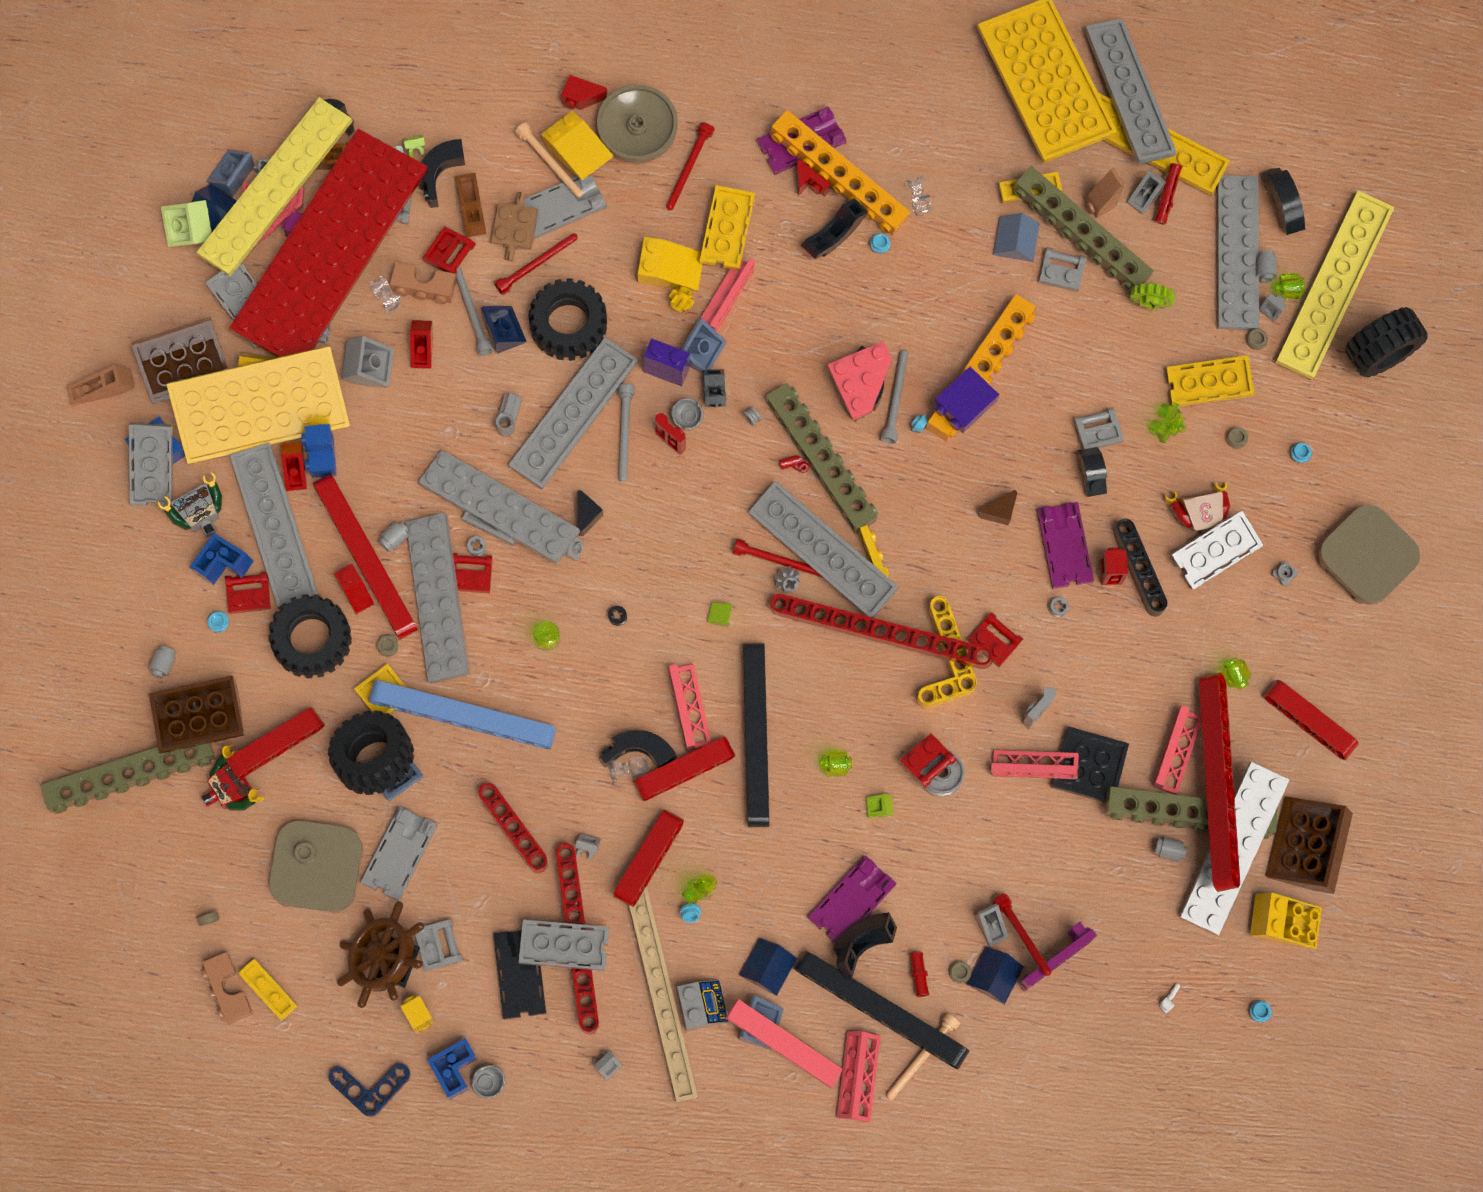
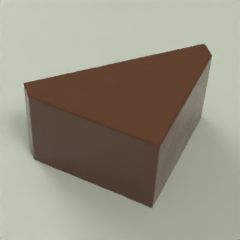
M1013 490L981 508L978 516L981 519L1009 525L1017 491Z

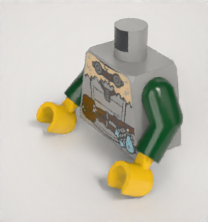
M211 471L212 479L207 480L203 473L205 483L176 500L170 502L169 498L163 496L166 499V504L163 506L156 501L157 506L165 509L164 513L174 525L184 530L191 529L193 532L202 529L206 537H210L213 533L217 532L213 522L219 519L218 513L222 510V494L218 484L214 482L216 477L213 471Z

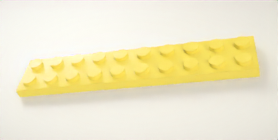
M319 97L198 249L197 255L231 277L353 122L352 118Z
M1359 190L1357 191L1277 358V364L1311 380L1314 379L1395 207Z

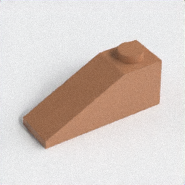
M1114 168L1109 170L1087 196L1085 206L1088 212L1094 214L1096 218L1117 206L1125 183Z
M116 364L67 386L71 406L120 395L135 388L131 369Z

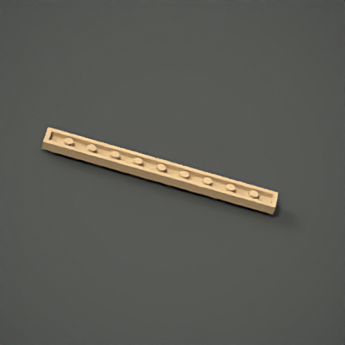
M646 887L634 907L629 905L676 1102L679 1103L698 1098Z

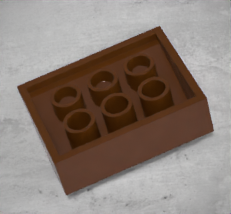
M211 317L132 342L131 344L152 404L170 399L167 383L228 369Z
M233 675L149 693L159 754L244 736L240 699Z
M1285 797L1266 877L1313 891L1334 894L1353 813L1344 805Z

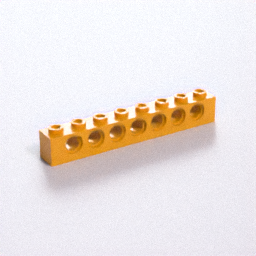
M786 110L772 125L770 135L776 143L784 145L792 156H797L831 183L835 192L840 195L843 194L848 198V201L855 198L868 211L866 217L877 222L882 231L893 236L908 219L911 212L791 112ZM794 133L797 136V138L792 139L788 136V134ZM810 146L812 151H806L803 147ZM823 158L827 160L828 163L821 164L819 162V159ZM839 171L843 176L837 177L834 172ZM855 184L859 189L853 190L849 185ZM865 197L873 198L874 202H867ZM880 210H887L890 215H883Z
M1015 294L962 373L971 366L990 385L993 380L991 378L992 374L1000 371L1004 364L1002 362L1003 358L1011 355L1015 348L1013 346L1014 342L1022 339L1026 332L1023 329L1027 324L1031 325L1037 315L1034 314L1036 306ZM1011 318H1018L1021 322L1018 324L1013 323ZM1005 333L1009 335L1010 339H1002L1000 334ZM989 350H997L999 355H991ZM978 366H986L988 371L982 372L978 369ZM936 411L926 426L927 430L946 442L950 436L954 438L958 432L952 428L945 416H940Z

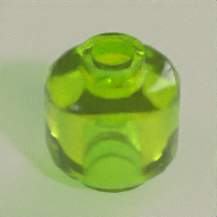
M1299 273L1281 274L1279 282H1275L1276 294H1280L1286 300L1301 298L1302 293L1306 291L1304 277H1301Z
M544 621L539 623L533 630L535 645L543 651H550L556 648L560 642L559 628L552 622Z
M1234 657L1222 664L1223 668L1220 673L1224 675L1228 687H1237L1239 690L1249 685L1248 680L1252 677V673L1243 659Z
M826 750L824 755L820 757V770L827 777H844L849 769L852 768V758L848 757L845 750Z

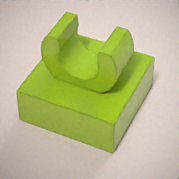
M423 135L403 139L405 149H409L410 157H413L412 152L416 148L420 150L421 155H424L422 146L425 145Z

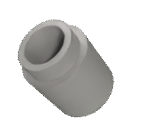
M1273 251L1259 252L1256 258L1257 277L1262 282H1271L1277 277V257Z
M394 521L380 535L381 538L378 542L388 552L392 549L395 550L409 537L407 534L409 529L402 522L397 523Z
M160 645L159 649L155 650L148 667L151 671L150 674L157 678L168 676L176 658L174 656L176 652L171 648Z
M1163 837V839L1157 838L1154 854L1159 855L1160 858L1179 862L1180 858H1185L1187 847L1183 846V841Z

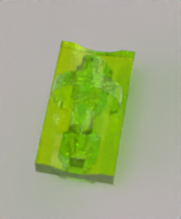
M1173 402L1172 406L1162 404L1158 415L1164 418L1163 422L1154 420L1149 427L1150 432L1158 436L1159 441L1164 444L1167 442L1170 434L1176 436L1178 432L1184 433L1186 430V426L1183 424L1185 418L1181 416L1182 412L1178 409L1179 404Z
M704 874L699 879H691L687 883L689 888L682 893V896L689 904L709 899L713 896L711 892L716 889L717 880L711 874Z

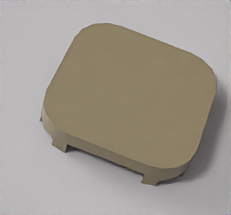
M1372 505L1361 506L1349 515L1322 542L1318 554L1319 564L1322 569L1326 568L1355 597L1354 600L1356 602L1369 605L1378 604L1385 599L1416 568L1420 559L1419 547L1415 541L1383 510Z
M292 821L286 824L279 831L276 839L269 880L270 891L274 899L286 907L290 906L331 913H340V911L347 909L356 897L355 893L363 853V844L358 834L350 828L307 821ZM301 842L311 843L316 850V857L309 864L299 863L294 856V849Z

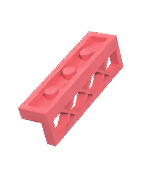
M751 258L748 262L742 260L739 271L729 270L701 316L716 332L755 270V260Z
M677 664L669 666V674L686 750H694L710 744L711 740L694 664L678 667ZM691 671L692 678L688 685L681 681L680 672ZM688 689L696 694V699L692 705L685 701L684 694ZM692 709L701 716L697 725L689 719ZM696 730L705 734V742L695 744L693 735Z
M1183 705L1178 709L1153 784L1154 788L1177 795L1202 722L1200 715L1189 712L1190 708ZM1187 717L1197 720L1195 728L1189 731L1184 726ZM1186 736L1189 746L1180 750L1178 746L1179 739ZM1179 755L1183 764L1182 767L1174 770L1171 763L1173 757ZM1172 774L1176 780L1174 789L1164 785L1167 776Z
M994 750L991 772L993 776L1078 779L1079 753ZM998 756H1008L1012 762L998 763ZM1022 757H1029L1033 761L1032 764H1018L1017 762ZM1043 758H1050L1054 764L1041 765L1039 762ZM1065 758H1074V766L1060 765L1059 763Z
M847 1031L837 1118L862 1122L871 1121L881 1036L863 1031ZM868 1039H872V1048L870 1051L867 1048ZM866 1061L869 1063V1071L867 1073L864 1069ZM864 1082L867 1086L865 1094L862 1092V1084ZM861 1104L864 1107L863 1116H859V1107Z

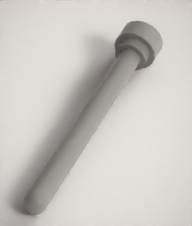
M459 266L457 268L456 280L478 339L476 349L479 356H486L493 353L494 348L492 342L485 337L463 272Z
M906 350L900 352L888 423L881 433L880 440L888 444H895L898 437L895 425L908 358Z
M621 384L618 387V395L622 399L619 480L621 482L627 480L630 400L635 395V386L630 384Z

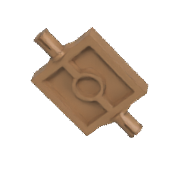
M517 192L516 203H498L491 243L503 245L507 248L505 260L513 261L515 249H532L539 210L524 205L526 195L524 192Z

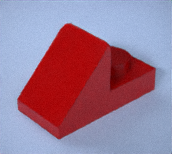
M799 159L796 167L798 195L810 185V188L816 194H821L825 197L830 192L831 183Z

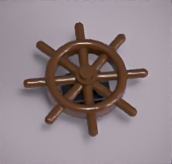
M401 901L395 903L390 918L374 920L372 911L370 909L364 910L363 915L366 925L357 933L352 942H340V948L349 951V972L337 980L338 986H344L351 980H354L355 983L363 987L357 1003L360 1008L366 1006L371 991L381 992L387 990L390 1000H397L398 994L395 986L405 988L412 968L419 969L422 967V962L416 959L420 947L414 945L413 936L424 929V924L418 922L408 929L404 924L398 922L403 909ZM394 930L398 935L397 938L392 937ZM385 931L382 939L380 940L379 933ZM372 940V945L368 947L367 945ZM363 954L367 955L368 958L362 962ZM371 967L369 974L366 978V976L364 975V971Z

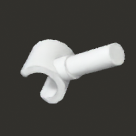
M1175 984L1170 994L1160 1003V1008L1165 1013L1175 1006L1171 999L1174 998L1180 988L1179 984Z

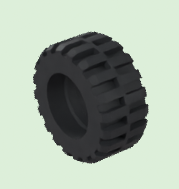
M567 278V282H561V279L555 280L554 285L546 284L544 291L539 290L536 293V299H532L530 304L531 310H529L530 331L534 342H537V346L541 351L545 349L548 356L553 357L555 354L558 360H564V357H569V361L575 360L576 356L580 355L582 359L587 356L588 351L593 353L597 348L596 345L602 342L603 335L607 331L606 306L602 302V296L599 293H595V288L591 285L586 287L585 282L581 280L575 283L573 278ZM572 305L582 309L587 314L588 319L586 325L580 331L572 334H563L555 331L550 326L549 316L561 306Z
M1402 307L1383 315L1381 318L1365 326L1360 332H1357L1346 344L1345 352L1358 373L1368 378L1385 372L1387 369L1396 366V364L1411 356L1426 342L1428 333L1415 312L1408 307Z
M308 594L302 595V599L298 600L296 597L291 598V603L288 605L283 603L280 606L281 611L275 612L273 615L274 621L270 622L269 642L279 664L281 663L285 670L293 672L298 677L305 675L306 678H312L313 675H317L319 678L323 677L327 671L332 673L335 671L337 664L342 665L344 656H348L350 651L349 645L352 642L351 630L345 614H343L338 605L333 604L332 600L328 598L324 600L320 595L314 594V597H309ZM310 619L324 622L329 628L330 638L321 650L305 654L294 649L291 644V634L298 624Z
M365 711L362 715H353V718L349 721L346 719L342 723L343 726L341 728L338 727L334 732L335 737L331 738L329 743L331 747L328 748L330 765L346 788L358 794H363V792L366 795H373L374 792L380 794L385 792L384 790L387 788H394L398 781L401 782L405 778L404 774H408L411 769L409 763L412 764L414 760L413 744L401 722L389 713L383 714L382 711H374V713ZM377 742L387 743L384 752L377 759L368 763H356L358 754L366 746Z

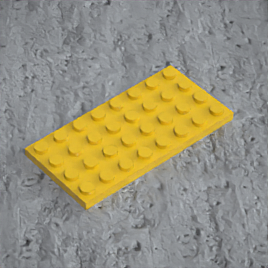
M1039 0L977 25L978 31L1043 164L1117 134V130L1052 0Z
M330 345L167 383L187 464L237 453L269 442L272 445L302 438L301 434L305 433V426L330 424L331 430L350 426Z

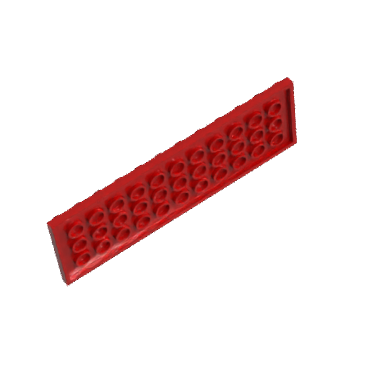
M358 128L229 327L230 331L277 357L314 349L424 177L428 166Z

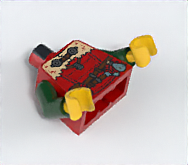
M230 744L223 747L222 755L215 762L209 774L207 782L212 790L201 797L207 807L219 801L223 809L245 811L256 802L263 801L264 797H257V793L261 789H252L245 777L238 779L226 763L230 756L238 752L236 750L231 753L230 748L233 745Z

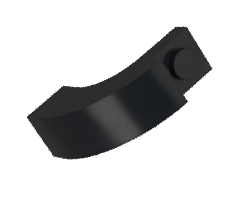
M461 139L450 140L437 145L428 152L422 161L424 165L428 166V170L420 181L419 188L424 190L425 201L430 202L431 208L439 207L436 192L438 176L450 167L465 165Z
M1280 167L1262 172L1261 180L1271 191L1277 206L1280 228L1286 235L1306 230L1302 202L1290 173L1287 170L1282 171Z
M853 198L841 206L835 217L822 230L804 240L801 246L814 259L820 256H827L855 231L868 211Z
M632 730L613 737L612 742L615 747L609 746L602 751L600 762L606 768L627 753L640 752L647 755L656 767L660 768L675 760L677 754L660 736L648 731Z
M889 912L872 915L856 922L837 940L834 946V951L838 957L836 965L845 979L853 978L857 961L867 949L880 944L893 943L897 926Z

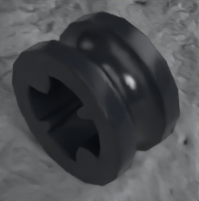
M621 606L612 607L608 612L610 622L615 626L623 625L627 621L626 610ZM616 611H617L618 613H621V612H622V613H623V615H621L622 619H621V620H618V619L616 618V619L613 620V619H612V617H614V614H613V613L616 612Z

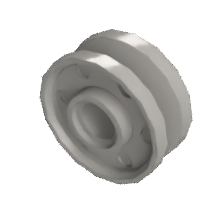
M953 752L951 753L956 757L957 761L944 769L947 773L946 777L941 778L937 775L930 781V785L924 788L929 794L937 797H946L955 793L961 786L965 773L964 765ZM939 755L920 773L926 775L944 757Z

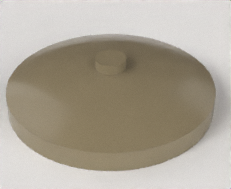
M629 85L614 91L604 100L598 112L597 130L601 142L612 155L624 161L641 163L660 157L671 147L677 134L678 120L672 102L662 92L649 86Z

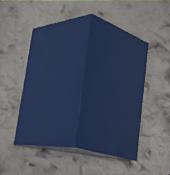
M212 184L196 191L192 202L206 200L212 232L237 202V200Z
M483 306L481 308L483 321L497 354L527 342L512 306Z
M759 938L739 976L777 996L797 958L780 945Z
M985 947L966 985L1005 1005L1024 966L1007 953Z

